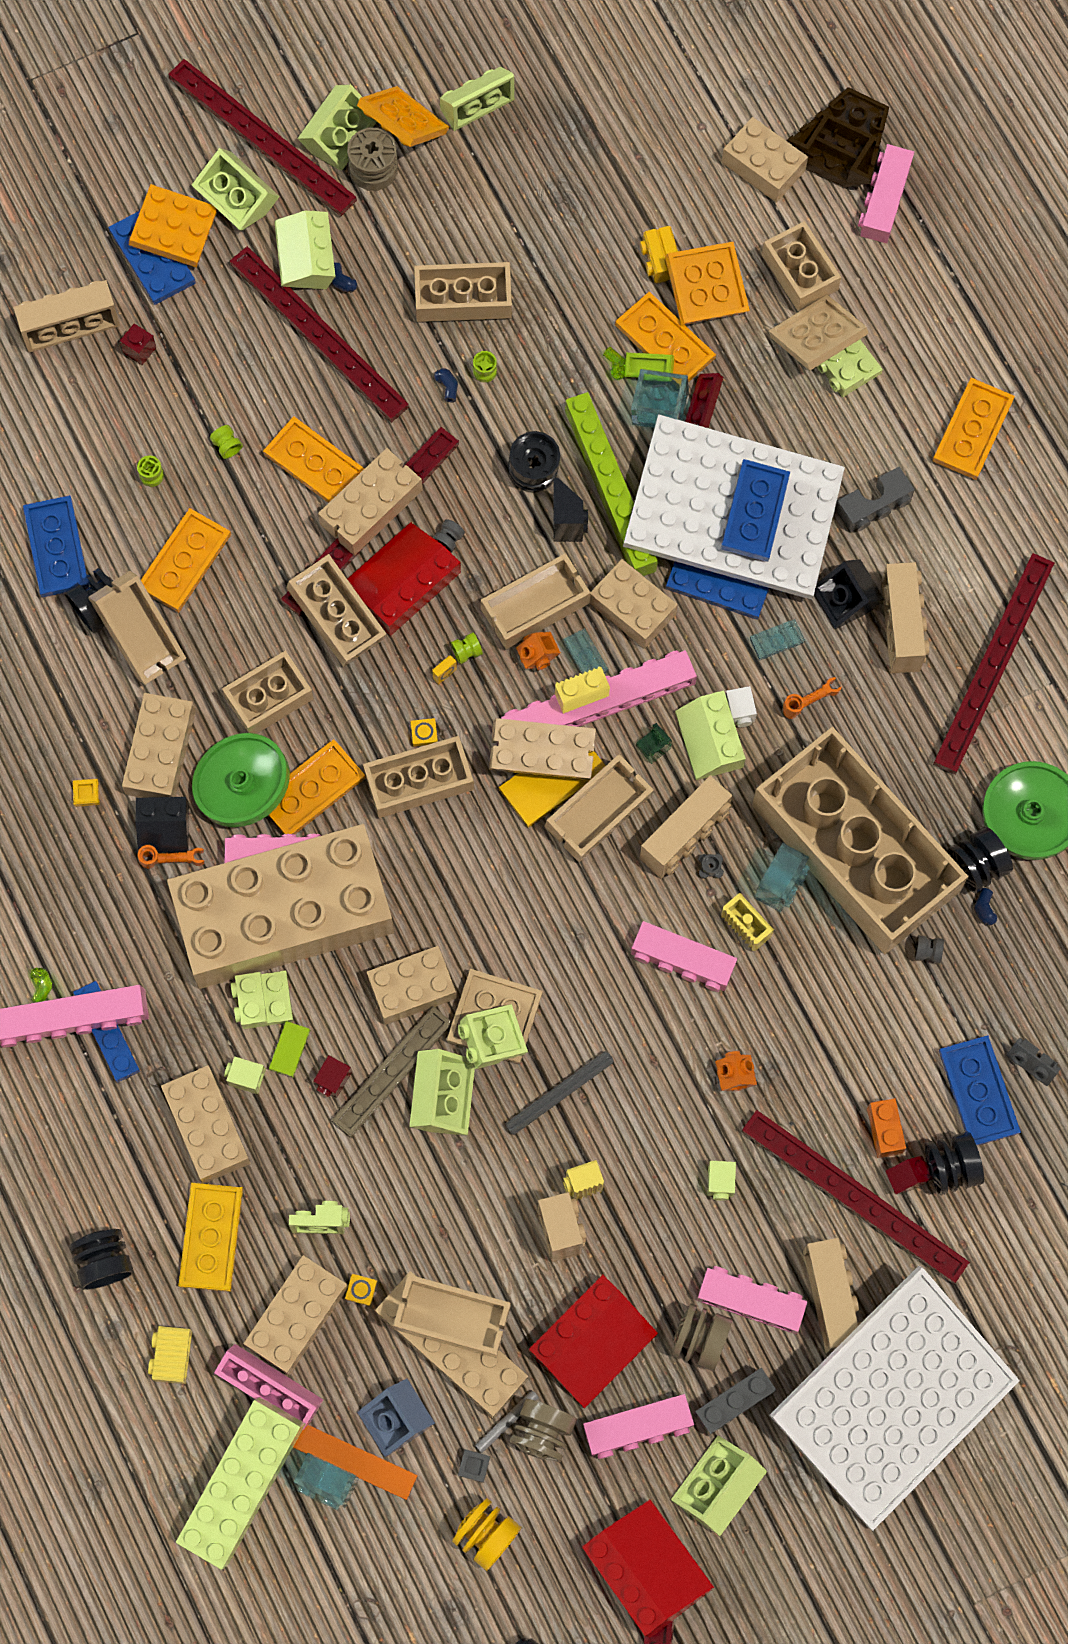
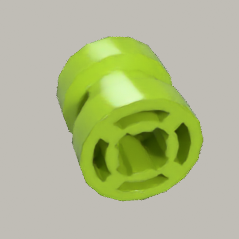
M481 351L474 356L473 374L478 381L488 383L496 377L497 359L489 351Z
M230 425L219 427L210 436V440L215 446L219 447V453L224 459L233 457L243 447L239 438L234 437V431Z
M149 455L142 457L138 461L137 471L141 482L145 486L155 487L163 481L164 473L158 458Z
M474 632L466 635L463 640L456 639L451 642L452 650L459 664L467 662L469 657L483 655L482 648Z

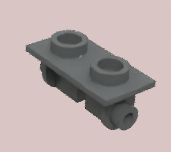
M1019 1038L1006 1056L1033 1075L1036 1080L1048 1086L1061 1069L1058 1066V1062L1045 1053L1038 1058L1036 1054L1040 1049L1026 1038L1025 1040Z

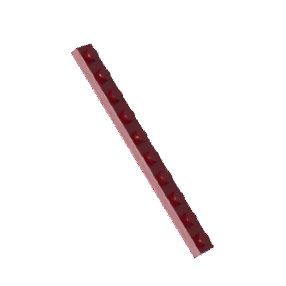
M183 59L168 73L171 81L340 217L357 201L354 194L187 60Z
M248 246L230 260V265L391 423L409 408V403L290 287L281 286V278Z
M440 427L405 465L422 479L423 484L458 447L459 440ZM337 538L313 564L329 554L342 572L359 552L354 556ZM287 591L281 598V602L300 617L304 612L290 592Z
M1032 553L933 765L956 775L1055 562Z
M756 1110L741 1132L952 1284L957 1282L970 1262L760 1111Z

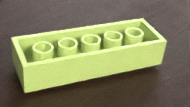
M261 1397L255 1399L176 1543L221 1570L228 1566L306 1423Z

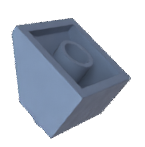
M407 1378L384 1390L357 1412L384 1457L403 1447L435 1424Z

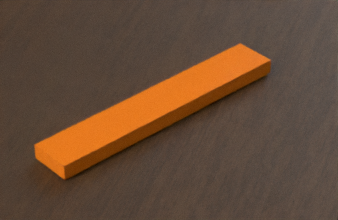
M307 1425L302 1430L293 1446L298 1451L404 1500L408 1499L418 1475L310 1425Z

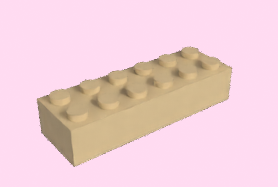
M408 1274L375 1310L376 1314L393 1330L399 1304L407 1305V1302H403L401 1297ZM394 1330L493 1419L528 1380V1375L500 1350L498 1351L497 1358Z

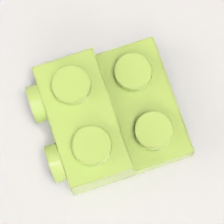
M858 340L817 366V369L822 374L825 373L829 378L832 389L835 392H839L842 397L882 374L883 371L861 340Z
M286 971L266 974L256 972L235 976V982L231 983L233 998L238 997L239 1007H234L236 1023L241 1022L243 1029L282 1024L286 1021L293 1022Z
M512 1004L468 1014L459 1021L458 1033L462 1040L465 1039L467 1042L466 1057L469 1063H474L475 1069L495 1065L502 1060L522 1056L528 1052Z
M322 1201V1205H316V1215H311V1211H296V1215H289V1227L292 1233L344 1234L345 1227L350 1225V1211H348V1207L338 1205L337 1201Z

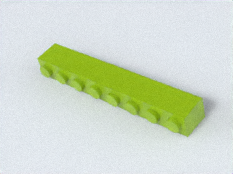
M586 392L566 399L565 413L626 562L642 576L656 572L658 561L655 555L623 547L634 502L589 393Z

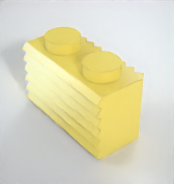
M599 666L597 669L593 668V671L589 670L588 673L584 671V674L580 673L579 676L575 675L574 678L565 679V682L562 680L560 683L556 682L555 696L563 714L610 695L609 683L602 667Z
M741 893L737 894L723 906L721 918H725L728 925H731V929H735L738 936H742L741 940H745V944H748V947H752V951H756L772 937L774 929Z
M597 1160L568 1169L566 1177L563 1178L565 1192H569L570 1196L576 1198V1201L578 1198L582 1200L583 1197L587 1198L588 1195L592 1196V1194L601 1193L603 1190L604 1180Z
M159 1326L158 1332L153 1333L152 1348H156L155 1358L150 1359L148 1374L152 1375L153 1381L186 1384L192 1331L190 1329Z

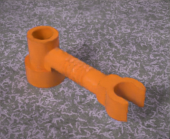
M832 677L821 688L805 697H801L798 694H790L784 701L783 714L786 718L793 719L802 712L804 707L825 696L839 694L842 687L832 689L830 684L834 683L836 679Z
M145 845L138 851V861L146 869L154 867L156 863L187 862L201 866L205 861L196 860L194 855L204 853V849L195 848L192 851L165 854L158 853L156 848L151 845ZM145 857L152 858L150 861L144 860Z

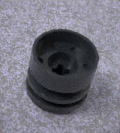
M539 431L526 432L517 437L511 446L508 462L509 477L514 485L523 491L534 493L541 492L553 484L554 478L557 477L561 457L559 446L555 440L548 434ZM533 463H536L537 466H535L534 469L530 468V466H532Z
M100 568L93 571L98 582H95L90 575L85 577L88 589L85 590L77 582L64 591L65 597L74 611L93 634L105 625L88 597L106 585L111 588L113 587L111 583L113 580Z
M983 827L971 834L969 838L970 843L966 840H961L958 845L949 847L947 851L950 857L969 876L964 885L973 893L981 891L983 886L988 887L991 884V877L999 880L1013 871V863L1007 849L1000 838L989 827Z
M968 1131L952 1135L951 1148L948 1147L942 1138L937 1140V1146L933 1141L925 1143V1162L929 1166L931 1181L940 1196L948 1193V1187L952 1192H956L958 1190V1179L961 1180L966 1189L984 1183L981 1157L975 1140Z
M121 1229L96 1231L85 1235L69 1245L71 1254H77L72 1258L74 1264H87L77 1271L82 1290L104 1287L124 1280L134 1274L129 1255H116L126 1248L125 1241H119L123 1238Z

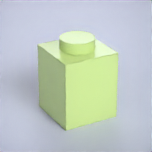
M234 1057L233 1062L227 1064L224 1077L227 1078L226 1081L229 1086L258 1094L266 1070L264 1065Z
M709 1162L707 1196H713V1200L727 1201L729 1197L734 1196L736 1162Z

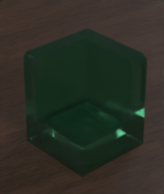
M654 723L651 731L636 743V747L652 764L671 749L672 740L657 723Z

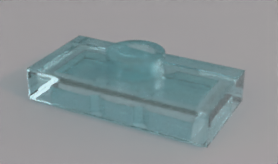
M795 619L750 636L751 644L759 661L805 642Z
M585 628L563 639L565 647L581 674H584V671L587 673L589 670L593 671V668L597 669L598 666L602 667L604 674L609 671Z

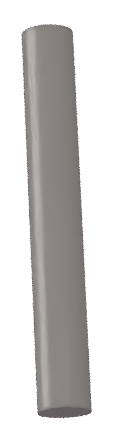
M533 1390L475 1445L481 1453L520 1417V1412L526 1398L535 1401L539 1398Z

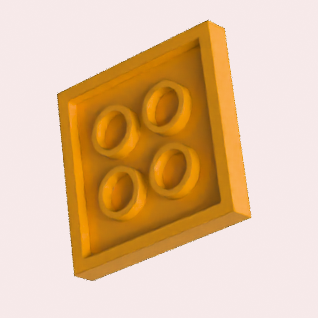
M398 86L361 97L357 104L367 117L376 120L385 131L391 132L399 138L403 145L409 147L443 136L449 129L447 124Z
M150 184L131 234L129 245L197 268L218 209L212 204Z
M734 242L672 252L665 255L681 325L744 314L750 311Z

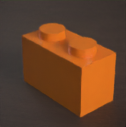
M896 1098L871 1102L867 1107L877 1158L903 1154L906 1150V1144Z

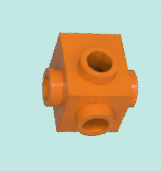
M551 632L529 634L523 638L524 642L516 647L520 660L526 669H545L551 664L550 661L561 653Z
M732 1051L726 1053L725 1058L715 1061L721 1091H740L757 1085L751 1055H742L740 1051Z

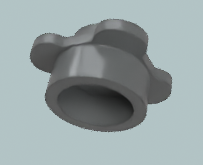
M702 854L699 856L698 861L701 863L700 877L705 879L708 876H715L716 878L723 876L724 871L721 869L722 855Z

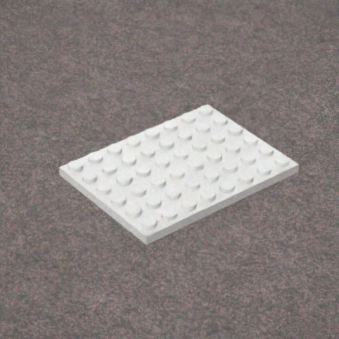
M658 414L623 547L812 600L845 467ZM743 459L790 471L768 562L721 549Z
M918 1266L769 1416L864 1524L873 1531L1020 1380L925 1269Z

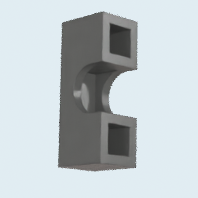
M900 467L878 478L876 488L880 492L881 498L868 500L857 489L837 500L835 510L850 533L856 529L858 531L865 529L874 519H883L891 513L892 509L898 506L903 508L912 501L915 489Z
M761 1367L695 1411L694 1415L709 1437L737 1416L772 1395L776 1389Z

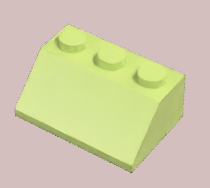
M498 67L495 70L486 71L483 76L475 80L465 82L462 87L454 91L450 90L440 97V110L452 129L456 131L514 100V75L512 72Z
M351 84L335 85L297 139L312 155L339 170H343L349 162L347 150L352 136L359 130L373 128L377 121L367 117L363 110L357 106L362 96Z
M221 148L217 150L192 184L201 195L241 231L264 217L280 197L232 152Z
M305 210L276 220L274 223L281 286L327 289L335 278L328 212Z
M724 690L701 696L675 711L696 780L744 768L746 758Z
M441 1049L418 1051L409 1127L427 1132L468 1135L475 1072L474 1063H469L465 1056Z
M717 1436L671 1500L702 1525L721 1536L767 1473V1470L751 1455L722 1437Z

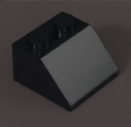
M554 478V542H583V533H588V509H583V500L559 478Z
M861 559L847 560L841 563L816 584L814 592L835 629L868 614L885 600Z
M136 798L135 822L138 851L145 845H151L156 848L158 853L165 854L189 851V803L187 798Z

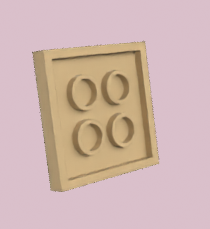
M825 295L769 330V334L777 344L810 371L868 335L867 326L830 296Z
M470 969L447 1037V1042L468 1048L466 1040H462L459 1036V1021L468 1014L512 1004L525 1044H527L543 991ZM522 1056L506 1060L516 1064H520Z

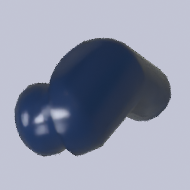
M334 263L335 278L332 281L333 286L344 292L355 291L357 281L342 273L341 263Z
M441 368L435 372L434 378L438 383H443L446 387L444 400L453 403L456 401L458 381L450 370Z
M982 888L975 903L974 911L982 923L991 926L997 921V915L989 905L993 891Z

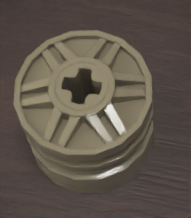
M380 128L362 129L352 136L347 150L349 172L352 180L360 188L367 191H379L387 188L398 175L397 146L394 138L387 131Z
M691 1303L688 1310L681 1317L674 1336L672 1356L678 1358L682 1347L687 1348L684 1360L688 1362L695 1351L699 1353L698 1366L714 1372L733 1319L717 1313L711 1323L705 1322L707 1309L703 1308L699 1319L693 1316L697 1305Z
M526 1398L520 1416L528 1421L529 1425L528 1427L515 1425L514 1430L524 1434V1438L512 1435L509 1442L516 1445L522 1452L538 1459L561 1462L563 1455L554 1451L553 1448L566 1449L567 1445L557 1439L559 1434L571 1436L577 1418L547 1404Z

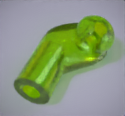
M608 347L604 351L603 356L612 363L610 374L616 380L623 379L626 371V359L612 347Z
M36 967L30 972V977L34 979L37 990L31 999L34 1003L45 1001L52 989V982L48 972L42 967Z

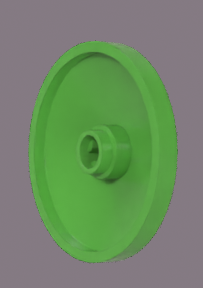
M254 733L229 736L213 745L200 759L192 780L194 800L204 815L219 825L243 827L256 823L268 816L285 796L290 779L288 761L281 749L265 736Z
M1021 762L1001 771L989 785L983 801V820L985 826L993 830L1000 838L1009 854L1027 860H1042L1056 856L1068 848V775L1064 771L1043 762Z

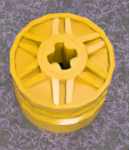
M488 1498L468 1513L458 1526L457 1533L452 1540L456 1546L464 1538L469 1540L462 1549L464 1553L476 1546L478 1551L473 1560L485 1571H488L522 1529L509 1516L500 1523L495 1521L500 1512L498 1506L488 1515L486 1511L492 1504V1501Z

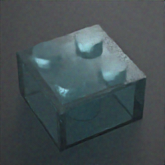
M640 369L631 407L632 425L655 428L658 414L682 421L689 393L688 375Z
M782 843L758 885L755 899L779 912H782L785 906L789 908L798 890L796 885L801 887L810 869V866L807 865L809 857Z
M307 1453L294 1483L299 1487L297 1490L299 1493L311 1499H314L315 1495L322 1497L324 1505L338 1511L339 1506L346 1508L359 1478L342 1468Z

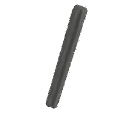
M604 1051L506 1123L509 1132L515 1135L609 1067L614 1061L612 1056L607 1051Z

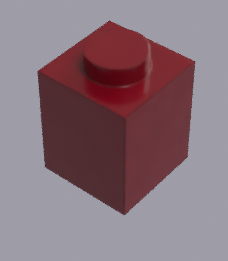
M135 323L120 340L123 353L142 366L157 348L154 336Z
M328 1055L313 1080L314 1086L317 1087L316 1092L326 1098L330 1096L337 1098L352 1074L351 1067Z
M923 1156L907 1159L885 1171L895 1195L911 1191L932 1180L929 1166Z

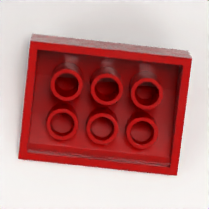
M410 522L347 580L383 630L389 636H392L461 573V562L441 543Z
M602 1275L529 1348V1354L585 1409L658 1333L630 1301Z
M651 1499L601 1531L582 1546L646 1637H653L715 1588Z

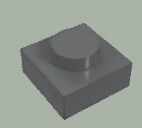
M465 1449L458 1476L484 1483L490 1456Z

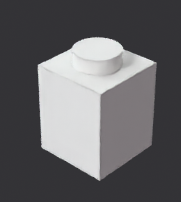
M751 687L726 691L725 695L734 724L738 727H747L752 722H755L757 712Z

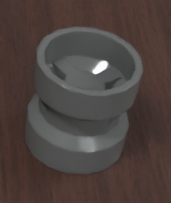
M445 519L441 525L440 532L435 533L433 538L452 553L456 547L455 543L457 540L462 539L465 531L454 521Z
M918 935L915 947V960L923 961L930 959L933 963H941L944 939L937 937L928 939L926 936Z

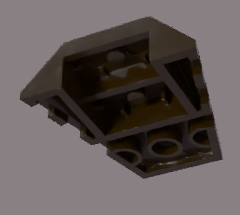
M847 87L828 104L825 110L818 112L815 118L808 124H804L796 135L789 137L787 142L808 156L807 170L844 188L868 184L872 179L889 106Z

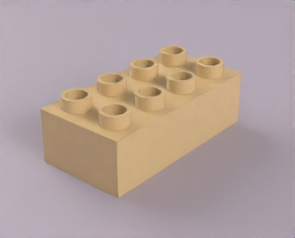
M833 726L756 788L752 807L884 955L959 894L969 877Z
M364 824L167 879L192 973L199 989L233 980L236 975L261 972L394 933L391 913Z

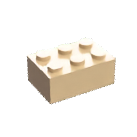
M754 117L723 149L722 163L776 203L805 172L808 156Z
M805 221L764 242L762 256L797 311L811 305L823 296L830 295L839 290L841 276Z
M623 559L591 591L590 605L644 649L677 613L678 604Z
M286 650L222 688L226 701L247 733L254 734L261 732L314 699L312 689Z
M439 946L367 971V977L385 1025L428 1010L433 1006L436 1007L457 999L454 985Z
M569 1192L538 1200V1215L551 1262L581 1255L582 1247L586 1243L587 1238L583 1223H577L579 1217L576 1198H570Z

